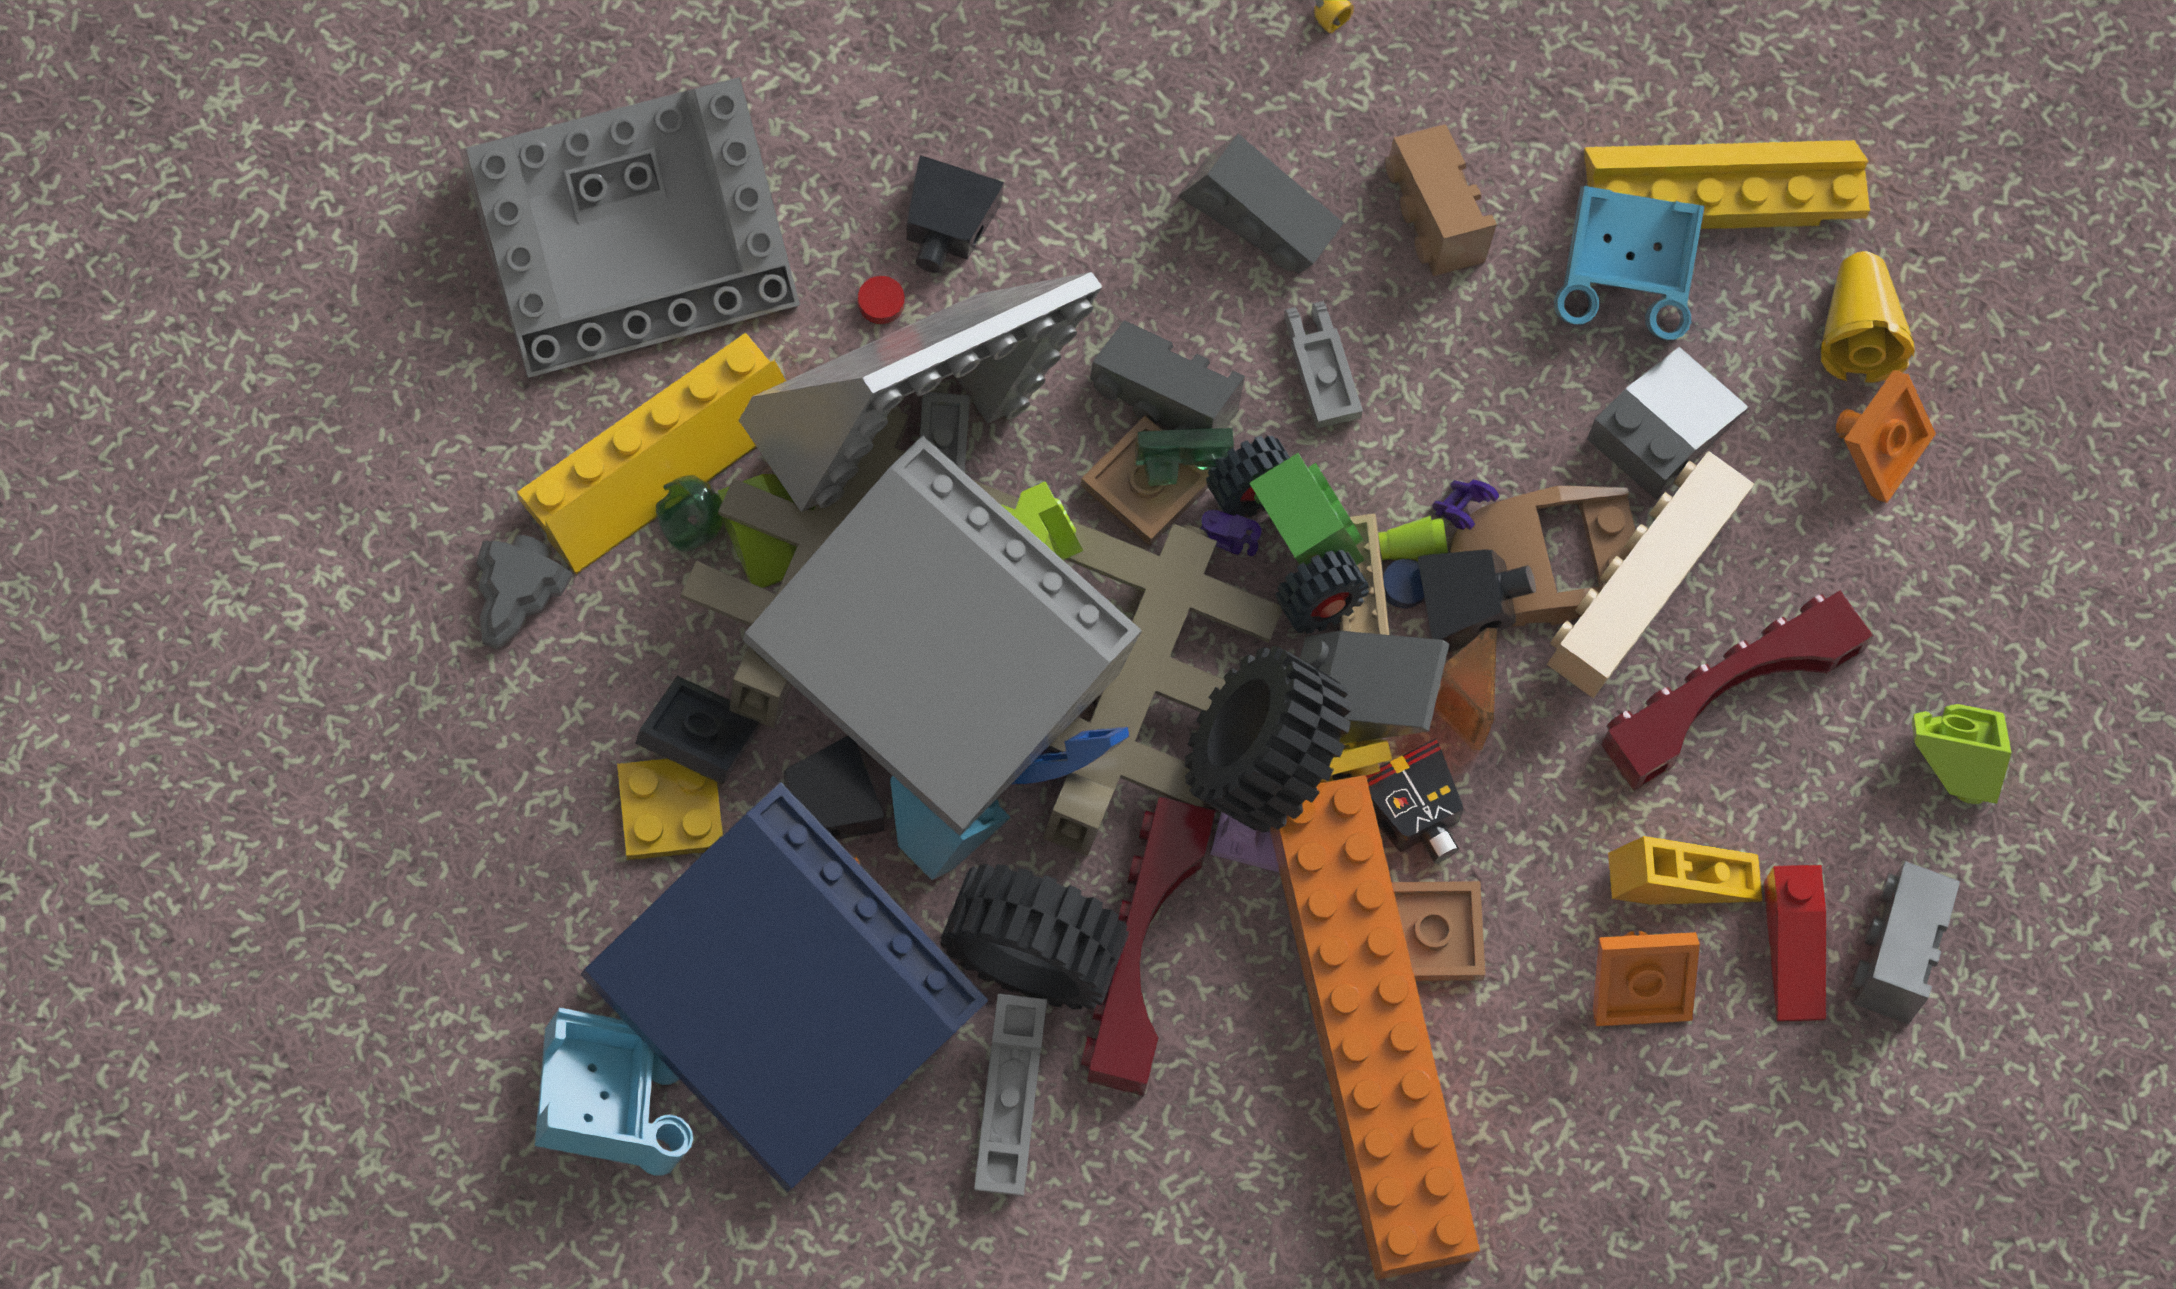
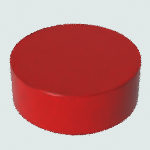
M875 276L866 280L860 287L858 292V308L862 316L868 321L875 324H887L896 320L903 312L905 302L902 286L893 278Z

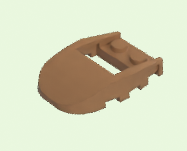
M1558 485L1484 506L1469 515L1475 523L1471 530L1467 528L1456 530L1450 544V553L1489 549L1504 559L1507 570L1526 565L1530 566L1536 583V592L1513 598L1516 622L1512 626H1525L1526 623H1550L1551 625H1556L1566 621L1570 622L1572 619L1581 617L1575 610L1589 590L1593 588L1600 593L1606 585L1600 577L1613 559L1618 556L1624 561L1631 552L1624 547L1636 531L1628 501V487ZM1565 504H1579L1599 587L1557 593L1537 509Z

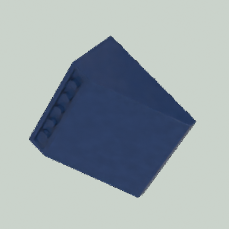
M782 782L729 829L580 974L787 1193L989 1001Z

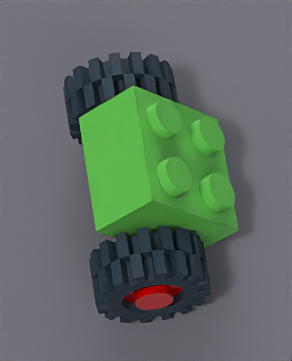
M1269 435L1265 439L1262 436L1255 437L1251 444L1246 440L1240 443L1241 448L1236 451L1234 448H1231L1226 452L1228 454L1226 458L1219 457L1214 462L1217 467L1209 469V477H1206L1207 486L1222 511L1232 516L1237 514L1244 517L1247 513L1251 517L1256 515L1257 510L1260 508L1263 511L1266 510L1299 563V566H1297L1299 571L1296 573L1290 572L1285 577L1287 582L1280 583L1277 587L1279 591L1275 593V597L1291 625L1298 633L1302 634L1305 631L1306 634H1311L1316 628L1319 632L1327 629V625L1331 622L1333 625L1341 622L1340 617L1343 615L1350 616L1354 612L1352 608L1361 606L1364 602L1363 597H1367L1369 594V584L1357 566L1365 560L1356 546L1364 541L1316 462L1307 467L1299 453L1290 457L1280 440Z

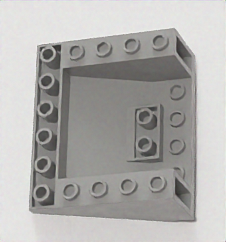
M740 77L459 149L473 202L528 378L800 305Z
M1088 272L976 294L752 396L739 422L801 512L816 505L826 508L837 502L844 495L845 491L843 488L845 484L859 471L857 466L859 461L873 448L872 440L887 425L888 420L886 417L891 409L898 405L903 397L913 392L918 396L924 395L934 389L943 378L954 374L967 395H970V399L987 423L1003 416L1010 420L1022 414L1030 406L1029 398L1045 383L1044 375L1048 369L1061 359L1059 352L1063 346L1077 335L1075 328L1079 322L1092 312L1093 306L1091 304L1102 289V286L1094 274Z
M922 436L883 474L747 629L743 641L961 836L1119 676L1142 630Z

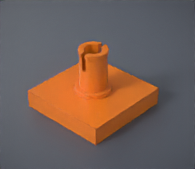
M1895 370L1892 371L1862 414L1846 409L1842 411L1836 422V433H1839V438L1844 439L1870 495L1885 503H1888L1936 435L1909 374Z
M1631 931L1624 936L1600 937L1593 1003V1015L1596 1026L1692 1021L1700 949L1697 933L1648 935L1643 931H1638V935L1635 936L1634 931Z

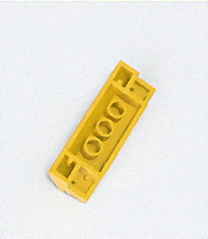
M1855 140L1584 147L1587 186L1670 202L1678 201L1703 205L1704 212L1701 229L1819 226L1821 220L1867 219L1870 212L1865 172L1869 160Z
M744 333L517 491L518 499L545 531L547 540L573 572L578 574L754 450L756 445L739 422V419L752 396L777 386L786 380L775 359L770 362L747 333Z

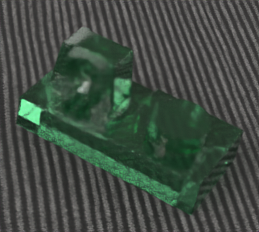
M1233 428L1138 432L1135 445L1136 465H1144L1148 485L1177 484L1178 468L1181 463H1183V466L1195 465L1196 468L1202 470L1217 467L1214 462L1219 457L1226 458L1228 456L1226 452L1234 448Z

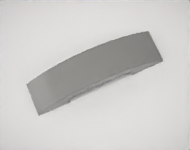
M998 994L974 1191L1024 1197L1047 999Z

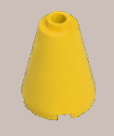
M1856 252L1845 258L1839 266L1820 347L1821 362L1827 372L1841 380L1847 381L1846 372L1867 374L1865 379L1867 383L1887 380L1893 370L1903 373L1909 367V359L1911 356L1914 357L1915 352L1914 341L1884 260L1870 252Z

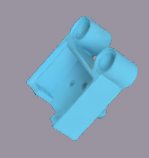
M1589 186L1580 187L1564 285L1556 293L1554 299V309L1557 316L1570 324H1584L1591 321L1599 309V298L1596 291L1590 286V283L1661 294V299L1654 301L1648 307L1645 314V324L1649 332L1660 339L1674 340L1682 337L1688 331L1691 324V313L1687 303L1704 206L1611 192L1612 190ZM1605 234L1608 236L1607 242L1603 240ZM1655 243L1658 244V250H1657V251H1655L1654 248H1653V245H1654ZM1628 252L1631 254L1630 260L1626 259V254ZM1574 290L1582 291L1588 298L1587 311L1579 317L1569 315L1564 307L1566 296ZM1666 305L1674 307L1680 315L1678 327L1671 332L1662 331L1656 323L1658 311Z
M559 1008L545 1028L535 1146L639 1165L644 1171L652 1175L670 1173L691 1148L693 1134L688 1123L675 1115H663L652 1124L648 1123L651 1080L661 1085H670L677 1082L679 1078L624 1020ZM656 1139L666 1142L671 1151L660 1147Z

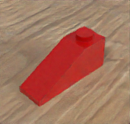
M1822 865L1773 866L1764 881V893L1777 1022L1825 1020L1826 903Z

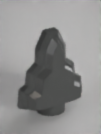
M518 535L513 545L499 541L482 542L476 564L482 571L478 586L479 591L486 600L480 614L483 645L499 650L519 633L527 616L542 613L551 597L562 596L573 577L572 572L549 559L552 550L540 540L525 535Z

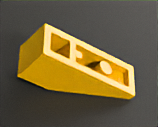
M1647 836L1638 838L1608 852L1612 899L1648 905L1763 901L1758 854Z

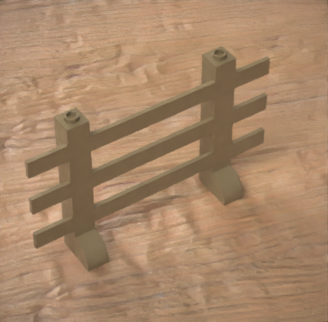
M897 405L891 409L886 417L888 420L887 425L872 440L873 448L859 461L857 465L859 471L845 484L843 488L845 491L844 495L837 502L826 508L816 505L814 511L807 509L801 512L795 503L733 478L718 511V515L796 546L797 549L777 594L696 561L680 598L751 626L883 474L905 453L899 450L898 447L905 433L908 415L902 413ZM973 480L999 504L1016 509L1019 498ZM1071 520L1076 529L1074 534L1084 551L1065 560L1143 591V597L1132 621L1142 632L1119 676L1103 691L1091 722L1077 717L1047 747L1056 752H1066L1065 741L1087 730L1128 727L1129 737L1119 746L1092 763L1067 775L1043 836L1045 840L1088 856L1120 778L1175 801L1199 807L1204 805L1203 801L1193 796L1189 791L1192 787L1186 784L1185 775L1190 769L1184 767L1185 761L1135 740L1154 694L1201 712V710L1207 711L1210 707L1212 700L1208 697L1215 687L1221 690L1226 684L1225 679L1170 657L1189 611L1269 643L1282 608L1278 604L1205 575V570L1217 541L1210 539L1205 531L1195 526L1184 525L1181 527L1173 523L1160 556ZM749 646L733 679L729 710L749 719L759 721L761 724L774 729L793 685Z

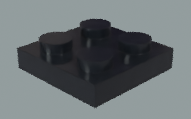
M676 676L639 729L635 744L689 768L702 776L724 784L759 731L761 723L730 711L731 700L680 676Z

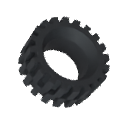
M1272 646L1271 650L1267 647L1257 649L1255 657L1250 654L1240 660V670L1237 671L1231 668L1224 676L1226 684L1220 690L1215 687L1208 697L1212 700L1210 707L1207 711L1201 710L1196 722L1201 724L1198 732L1191 733L1188 745L1193 748V752L1185 756L1184 767L1190 769L1185 775L1186 784L1192 787L1189 791L1193 796L1254 831L1257 829L1262 833L1269 832L1271 827L1278 830L1286 826L1287 816L1295 820L1303 813L1302 803L1305 800L1312 803L1319 795L1318 784L1322 779L1329 780L1334 771L1329 766L1333 758L1341 757L1345 745L1339 742L1340 737L1348 734L1350 721L1343 717L1351 712V702L1345 699L1348 692L1344 686L1340 685L1339 681L1288 651Z
M979 864L978 868L971 867L968 873H966L940 938L942 948L947 949L946 954L952 959L960 960L959 965L967 971L978 972L977 977L986 982L994 981L1001 984V988L1011 992L1015 990L1025 994V997L1047 999L1048 1004L1051 1006L1062 1007L1064 1003L1071 1009L1081 1010L1082 1006L1093 1009L1096 1008V1005H1101L1129 935V932L1126 931L1128 928L1126 923L1118 920L1119 915L1112 909H1103V903L1098 899L1082 896V890L1071 885L1066 888L1057 884V879L1046 875L1043 878L1034 876L1031 870L1019 868L1016 872L1008 865L996 864L995 869L988 864Z

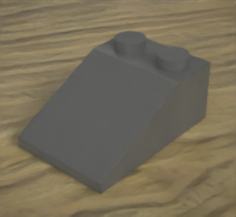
M1678 347L1629 385L1595 418L1587 440L1657 500L1673 484L1689 461L1694 463L1749 407L1684 350Z
M1335 631L1306 636L1300 659L1339 681L1340 685L1346 688L1348 695L1345 699L1351 702V712L1343 718L1350 721L1349 733L1341 736L1339 742L1347 744L1428 732L1449 643L1439 639Z

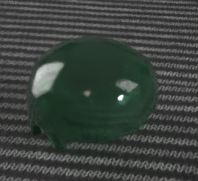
M696 475L678 477L665 484L663 488L664 490H669V492L656 504V514L661 530L668 542L680 552H688L700 548L715 539L721 530L723 516L718 515L722 504L713 486ZM693 515L697 520L695 525H693L687 520L689 517Z

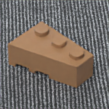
M1446 124L1394 137L1390 154L1385 157L1386 171L1391 183L1399 182L1403 196L1400 197L1401 212L1407 224L1413 222L1418 236L1415 237V249L1422 264H1429L1433 276L1485 263L1497 223L1492 214L1483 216L1475 201L1481 199V192L1477 184L1468 186L1462 171L1466 169V163Z

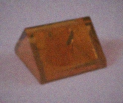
M1492 628L1485 629L1445 663L1434 708L1472 750L1483 749L1494 721L1497 629Z

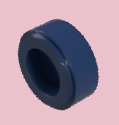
M1400 559L1387 567L1383 574L1386 601L1402 609L1412 608L1420 604L1425 597L1419 563L1410 559Z

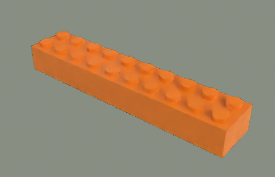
M1366 775L1320 783L1317 786L1320 793L1312 803L1308 800L1302 803L1303 813L1295 820L1287 816L1286 826L1278 830L1271 827L1270 834L1375 1279L1380 1280L1472 1261L1480 1252L1367 778Z

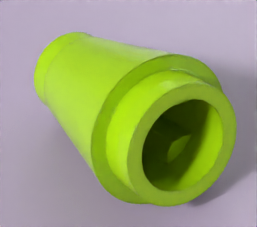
M1430 515L1384 532H1378L1382 560L1410 559L1418 561L1417 557L1448 553L1443 518L1431 520Z

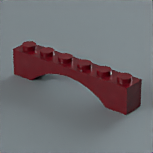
M1839 590L1828 598H1825L1823 594L1815 596L1800 608V615L1790 621H1787L1785 617L1775 620L1761 632L1762 638L1750 645L1746 640L1737 643L1723 655L1725 660L1711 668L1708 663L1699 666L1685 677L1686 683L1674 691H1671L1669 687H1665L1646 701V708L1634 715L1630 710L1625 711L1611 720L1606 726L1608 731L1601 745L1633 791L1674 766L1691 724L1711 702L1727 690L1752 678L1776 672L1809 671L1827 674L1865 651L1874 635L1842 591Z
M1159 797L1155 812L1145 811L1139 834L1140 839L1148 840L1144 857L1138 855L1133 857L1127 883L1136 885L1132 902L1122 900L1118 920L1126 923L1128 927L1126 931L1129 932V935L1113 974L1109 993L1106 992L1103 1003L1096 1005L1092 1019L1101 1021L1097 1039L1087 1037L1081 1060V1066L1089 1067L1087 1082L1141 1096L1145 1094L1159 1038L1148 1017L1141 991L1140 957L1142 944L1149 925L1163 902L1181 883L1201 870L1215 810Z

